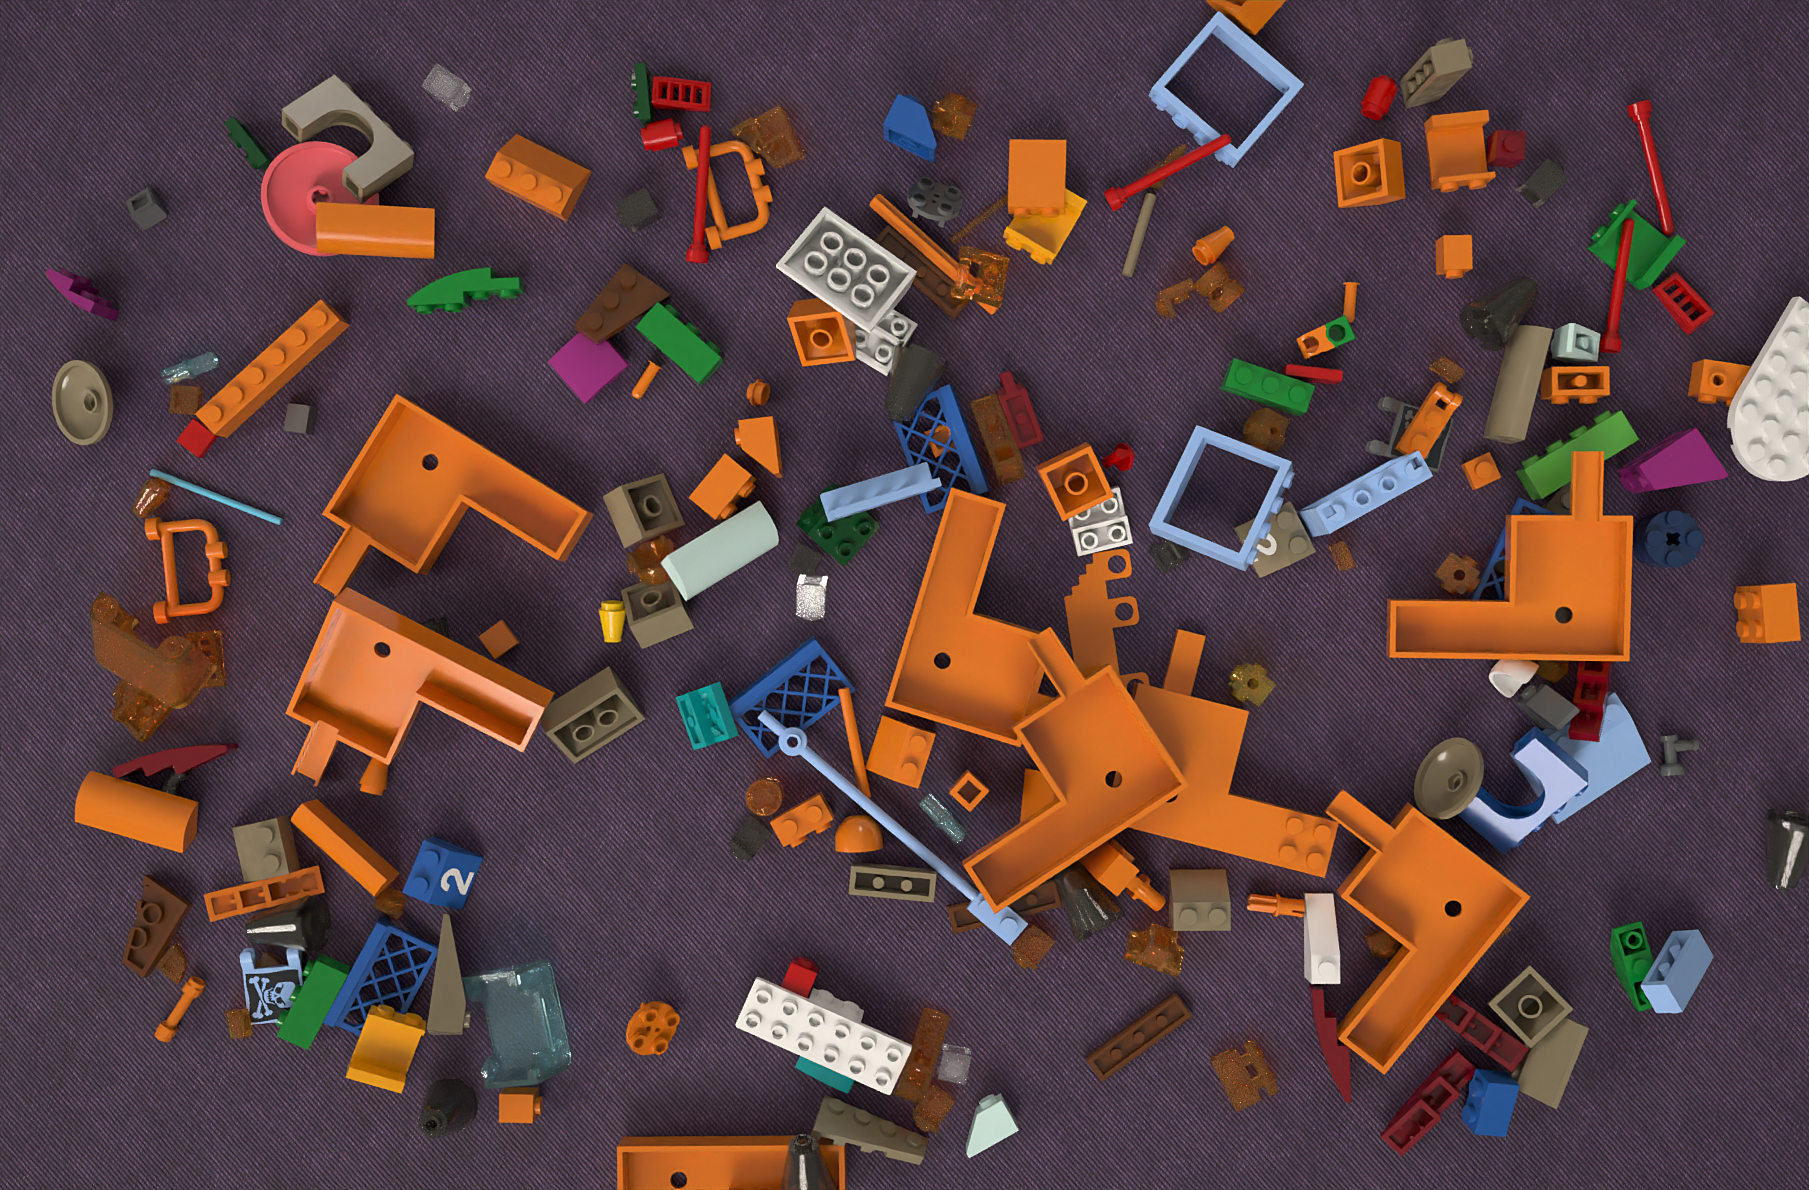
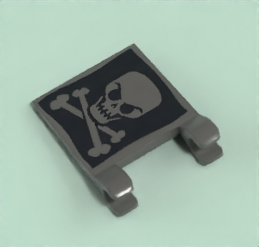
M1391 397L1380 398L1378 408L1396 413L1388 444L1378 440L1367 441L1365 451L1394 459L1404 455L1395 448L1420 408ZM1453 418L1448 420L1424 459L1429 470L1437 473L1439 471L1453 424Z

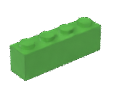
M1607 410L1593 418L1595 423L1588 428L1582 425L1570 432V439L1563 443L1560 439L1545 448L1547 453L1540 457L1535 454L1521 462L1523 467L1517 470L1516 474L1532 500L1542 499L1571 481V451H1604L1605 461L1639 440L1623 412L1610 413Z

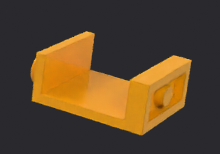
M1065 188L1064 214H1059L1057 218H1044L1042 214H1031L1028 218L1014 217L1009 227H1006L1003 237L1007 239L1006 243L1012 248L1019 251L1023 248L1030 252V257L1034 261L1043 265L1047 262L1051 265L1084 210L1087 201Z
M371 1005L349 1062L346 1078L402 1093L406 1074L421 1035L424 1036L426 1021L414 1013H406L404 1015L395 1012L392 1007L387 1005H378V1007Z

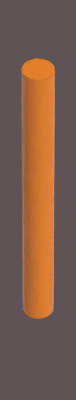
M849 687L840 688L838 692L858 790L870 798L871 794Z

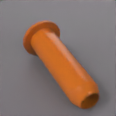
M1344 282L1343 316L1346 315L1348 322L1353 323L1355 319L1357 286L1360 283Z
M648 360L650 364L632 391V396L636 399H640L659 369L663 370V368Z

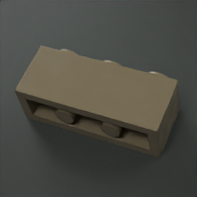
M852 861L849 895L934 903L936 870Z

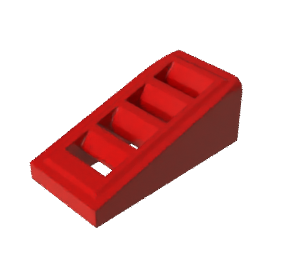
M653 76L652 105L654 109L710 112L712 83ZM662 88H667V99H662ZM674 88L679 89L678 101L674 100ZM686 89H691L690 102H685ZM697 90H702L701 104L696 103Z
M1677 272L1673 273L1652 290L1688 336L1709 321L1715 313ZM1676 284L1678 289L1668 296L1665 291ZM1683 293L1685 298L1676 304L1673 300ZM1690 302L1692 307L1684 312L1681 308ZM1697 312L1699 316L1692 321L1689 317Z

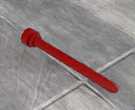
M1644 100L1627 106L1629 118H1633V123L1637 122L1663 233L1671 235L1675 227L1649 123V118H1651L1650 112L1653 109L1651 101Z
M707 125L702 126L700 129L693 244H690V250H687L686 262L692 263L709 262V252L706 251L707 246L704 245L711 146V128Z
M1223 134L1123 188L1119 186L1115 189L1114 187L1107 189L1103 193L1112 211L1114 212L1122 208V204L1127 202L1126 199L1229 145L1232 140L1231 136Z
M1626 218L1622 223L1606 332L1602 333V338H1600L1599 352L1614 354L1621 352L1622 340H1620V335L1617 333L1634 230V220L1632 218Z

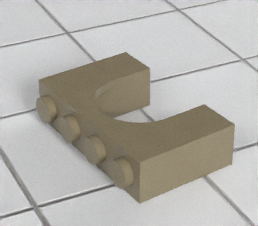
M335 74L282 109V126L300 143H304L324 129L336 125L353 127L361 131L368 138L371 148L342 170V185L361 204L413 168L414 151L410 144L404 140L402 141L394 133L392 127L386 121H382L376 116L372 107L367 102H362L354 94L351 86L346 82H342Z

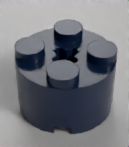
M1678 510L1646 515L1636 524L1633 530V551L1635 555L1645 565L1656 568H1672L1688 564L1696 557L1701 545L1704 543V535L1696 521L1688 514Z

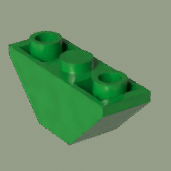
M1636 921L1612 928L1609 951L1617 977L1638 1012L1651 1009L1653 1007L1640 986L1654 963L1642 922Z

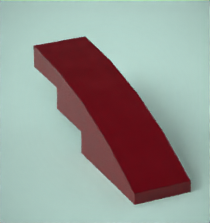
M1580 661L1577 671L1578 683L1573 699V705L1580 711L1571 719L1568 731L1569 739L1600 742L1614 661Z
M210 743L168 749L136 758L112 768L116 779L128 777L141 770H144L147 777L158 775L173 767L178 775L190 772L237 749L238 746L236 743Z
M1309 983L1311 1011L1320 1047L1329 1071L1345 1102L1352 1103L1349 1047L1337 1039V1022L1334 1012L1324 1011V990L1321 984Z
M1452 993L1434 1014L1435 1017L1511 1072L1515 1071L1530 1050Z
M1456 1048L1415 1090L1380 1134V1137L1402 1157L1442 1119L1441 1113L1461 1095L1459 1090L1474 1076L1475 1069H1478L1477 1066Z

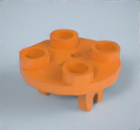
M653 1001L648 1004L642 1002L640 1009L634 1013L627 1026L626 1041L629 1047L640 1055L663 1054L675 1034L680 1017L673 1007L663 1001Z

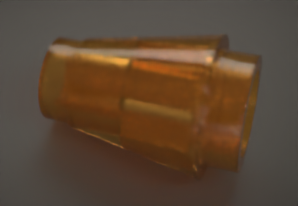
M156 476L145 480L134 506L131 508L132 512L138 517L146 519L148 515L170 497L171 486Z

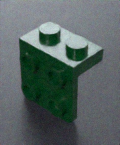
M833 482L829 487L823 489L820 494L839 489L840 487ZM820 495L811 507L802 512L800 519L796 522L807 535L841 565H846L879 529V523L866 511L828 522Z

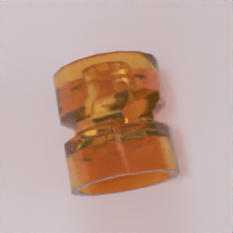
M1220 261L1192 286L1202 298H1209L1208 304L1218 315L1246 291L1237 279L1229 278L1230 271Z
M771 776L758 778L747 789L746 804L750 811L756 815H772L784 802L785 790L782 783Z

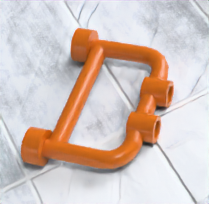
M738 140L726 141L710 146V158L735 151L742 155L758 208V217L754 221L728 228L709 164L707 197L716 224L715 226L705 228L711 250L722 248V241L754 233L762 229L767 224L770 216L768 202L773 200L769 186H762L760 176L765 175L761 158L755 159L750 147ZM693 145L683 147L682 151L688 170L697 168L699 149L694 150Z
M160 517L147 518L145 520V533L148 540L161 539L167 601L154 603L153 614L156 623H171L173 617L206 614L216 610L223 601L224 586H230L231 584L229 570H222L221 558L228 557V547L225 541L219 542L216 528L210 522L203 519L163 522ZM201 530L207 537L205 551L209 559L210 571L208 573V581L212 587V597L208 602L180 605L173 533Z

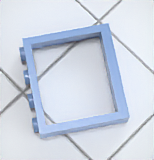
M1218 11L1156 82L1149 96L1157 104L1156 108L1161 111L1166 110L1173 116L1172 120L1177 126L1182 129L1187 128L1193 133V137L1199 145L1203 146L1220 137L1219 133L1165 88L1212 33L1284 94L1238 149L1229 144L1215 152V157L1219 162L1222 160L1225 164H1229L1234 168L1298 94L1304 83Z
M1196 425L1149 523L1150 530L1155 535L1246 571L1248 565H1252L1258 557L1259 549H1257L1260 540H1265L1270 532L1272 524L1269 521L1272 514H1278L1282 506L1283 498H1281L1284 489H1289L1292 485V479L1295 475L1292 462ZM1207 443L1278 471L1239 553L1169 525Z
M1418 450L1389 460L1296 513L1309 538L1330 534L1433 477Z

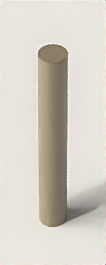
M1145 194L1123 267L1122 275L1133 276L1157 197L1154 194Z

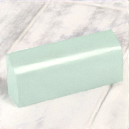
M758 501L667 555L661 564L685 601L777 546L779 543L778 532L770 515L762 503Z

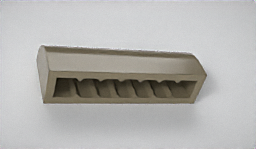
M1529 325L1516 326L1510 329L1483 438L1507 444L1525 440L1553 329Z

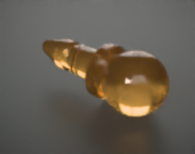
M1182 144L1175 148L1163 163L1158 160L1156 166L1146 171L1145 176L1182 157L1187 145ZM1167 177L1149 187L1152 189L1161 188L1166 183Z

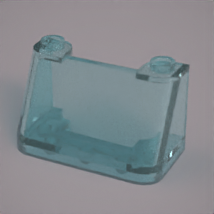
M547 960L526 962L475 973L462 978L464 992L469 1001H483L494 1055L484 1061L481 1070L485 1089L540 1084L568 1068L571 1060L570 1048L553 969Z

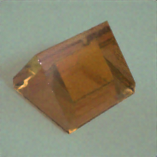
M1534 660V663L1539 665L1535 673L1553 684L1568 672L1569 660Z

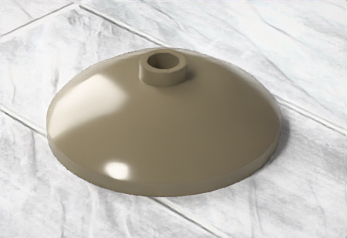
M73 360L61 367L55 377L52 389V406L57 424L70 441L79 445L95 444L106 435L113 420L114 399L110 384L101 370L89 361Z
M1451 738L1441 742L1428 753L1418 769L1414 783L1415 802L1422 813L1433 819L1444 820L1459 814L1471 804L1480 790L1484 776V762L1479 748L1467 739Z

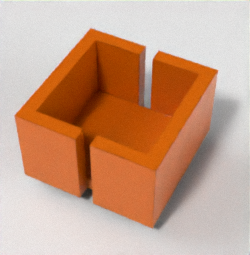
M724 454L689 496V499L715 520L722 522L724 519L728 520L736 513L738 507L735 505L742 497L747 499L756 488L753 483L757 479L728 455Z
M1796 583L1736 587L1734 605L1738 609L1739 621L1736 624V631L1740 637V643L1801 641Z

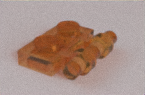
M1253 1039L1243 1044L1247 1053L1239 1056L1236 1048L1232 1047L1210 1058L1236 1112L1262 1100L1257 1091L1261 1087H1265L1269 1096L1279 1092L1275 1084L1276 1077L1273 1071L1268 1070L1263 1060L1265 1055L1261 1048H1257ZM1250 1064L1254 1065L1258 1076L1252 1079L1246 1069V1066Z

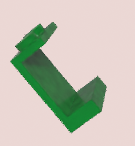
M1632 199L1625 204L1619 203L1608 215L1611 220L1606 226L1602 224L1592 234L1591 239L1594 241L1587 249L1615 270L1622 223L1626 218H1632L1634 220V230L1626 280L1638 290H1642L1651 286L1686 241L1678 234L1669 239L1666 238L1632 210L1637 204Z

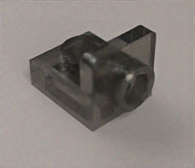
M751 815L729 841L728 845L732 847L730 852L740 861L746 859L750 862L773 832Z

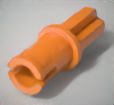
M1250 894L1247 897V909L1250 911L1272 913L1275 917L1279 914L1303 917L1305 901L1304 899L1280 897L1279 894H1275L1274 897Z

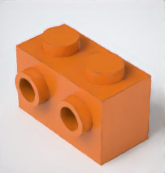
M1708 359L1694 362L1688 396L1697 397L1700 403L1715 404L1716 400L1726 402L1727 407H1730L1737 390L1752 366Z
M1609 366L1551 367L1543 370L1541 374V399H1551V404H1567L1569 399H1579V404L1597 403L1598 398L1610 395Z
M819 792L774 817L770 824L783 847L790 844L793 848L807 840L806 834L814 830L819 834L831 827L830 821L834 819L835 815L822 792Z

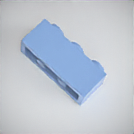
M1699 930L1672 931L1640 985L1656 1013L1675 1014L1683 1012L1714 958Z

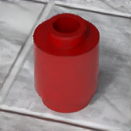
M1385 75L1372 78L1361 102L1362 115L1377 121L1382 120V117L1387 115L1398 91L1394 79Z
M673 118L646 124L647 127L640 128L646 151L653 149V152L677 147L680 146L679 140L684 139L680 122L674 123Z

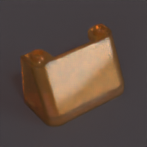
M101 591L92 602L89 614L96 661L104 668L170 707L176 709L187 707L218 668L195 644L183 637H168L160 644L157 650L142 642V639L136 635L134 626L139 621L128 614L120 606L119 602L109 594Z

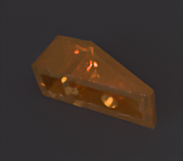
M996 393L969 402L999 486L1025 478L1022 457Z
M926 1007L923 1008L910 1043L912 1045L911 1052L896 1082L893 1095L920 1104L926 1097L950 1016Z

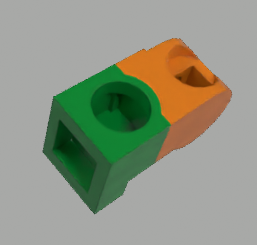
M1346 315L1302 335L1296 340L1306 360L1349 343L1355 339Z

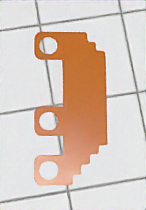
M1126 549L1093 553V563L1086 565L1087 573L1079 576L1080 584L1073 586L1072 595L1064 598L1074 663L1084 678L1105 664H1110L1126 690L1127 684L1132 679H1140L1145 685L1150 686L1146 673L1140 672L1120 675L1113 628L1137 624L1139 612L1137 601L1132 596L1108 599L1105 582L1107 580L1126 578L1131 575L1130 554ZM1119 555L1125 559L1126 567L1121 573L1110 571L1108 561L1112 556ZM1120 603H1128L1132 606L1133 615L1129 620L1122 621L1117 618L1115 609Z

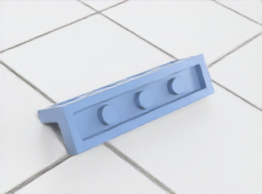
M925 462L822 493L820 498L828 522L932 491L942 486L940 478L932 479L928 464Z

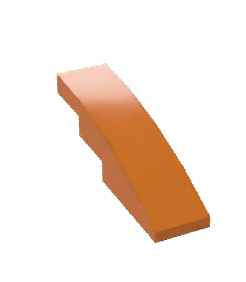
M319 865L299 869L290 874L252 881L204 894L210 922L325 893Z

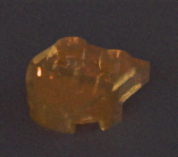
M143 672L137 675L129 674L116 685L112 696L116 699L115 709H111V714L115 721L121 722L127 727L137 741L146 743L181 702V699L163 679Z

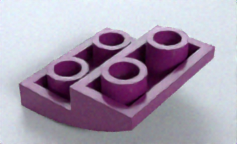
M61 268L59 272L47 269L46 275L50 281L71 302L90 313L116 321L119 311L110 307L111 301L97 296L99 290L89 286L91 280L64 268Z
M580 333L574 336L548 361L584 404L589 403L607 384L613 383L630 365L608 339L596 345Z

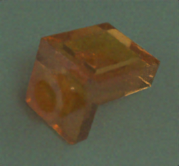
M1191 278L1164 289L1156 295L1158 300L1155 301L1158 313L1161 317L1165 315L1167 321L1176 316L1171 301H1174L1176 305L1191 298L1189 293L1195 289Z
M1032 923L1012 947V952L1015 955L1013 960L1026 970L1030 967L1035 971L1038 968L1037 964L1055 944V940L1036 924Z
M931 1083L913 1110V1119L916 1120L914 1123L927 1133L931 1130L937 1134L941 1122L955 1103V1098Z

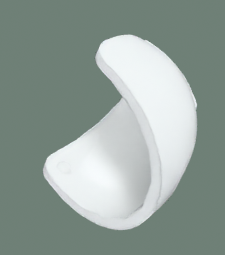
M1500 659L1491 669L1489 679L1501 694L1510 698L1522 684H1526L1532 678L1539 665L1531 660Z

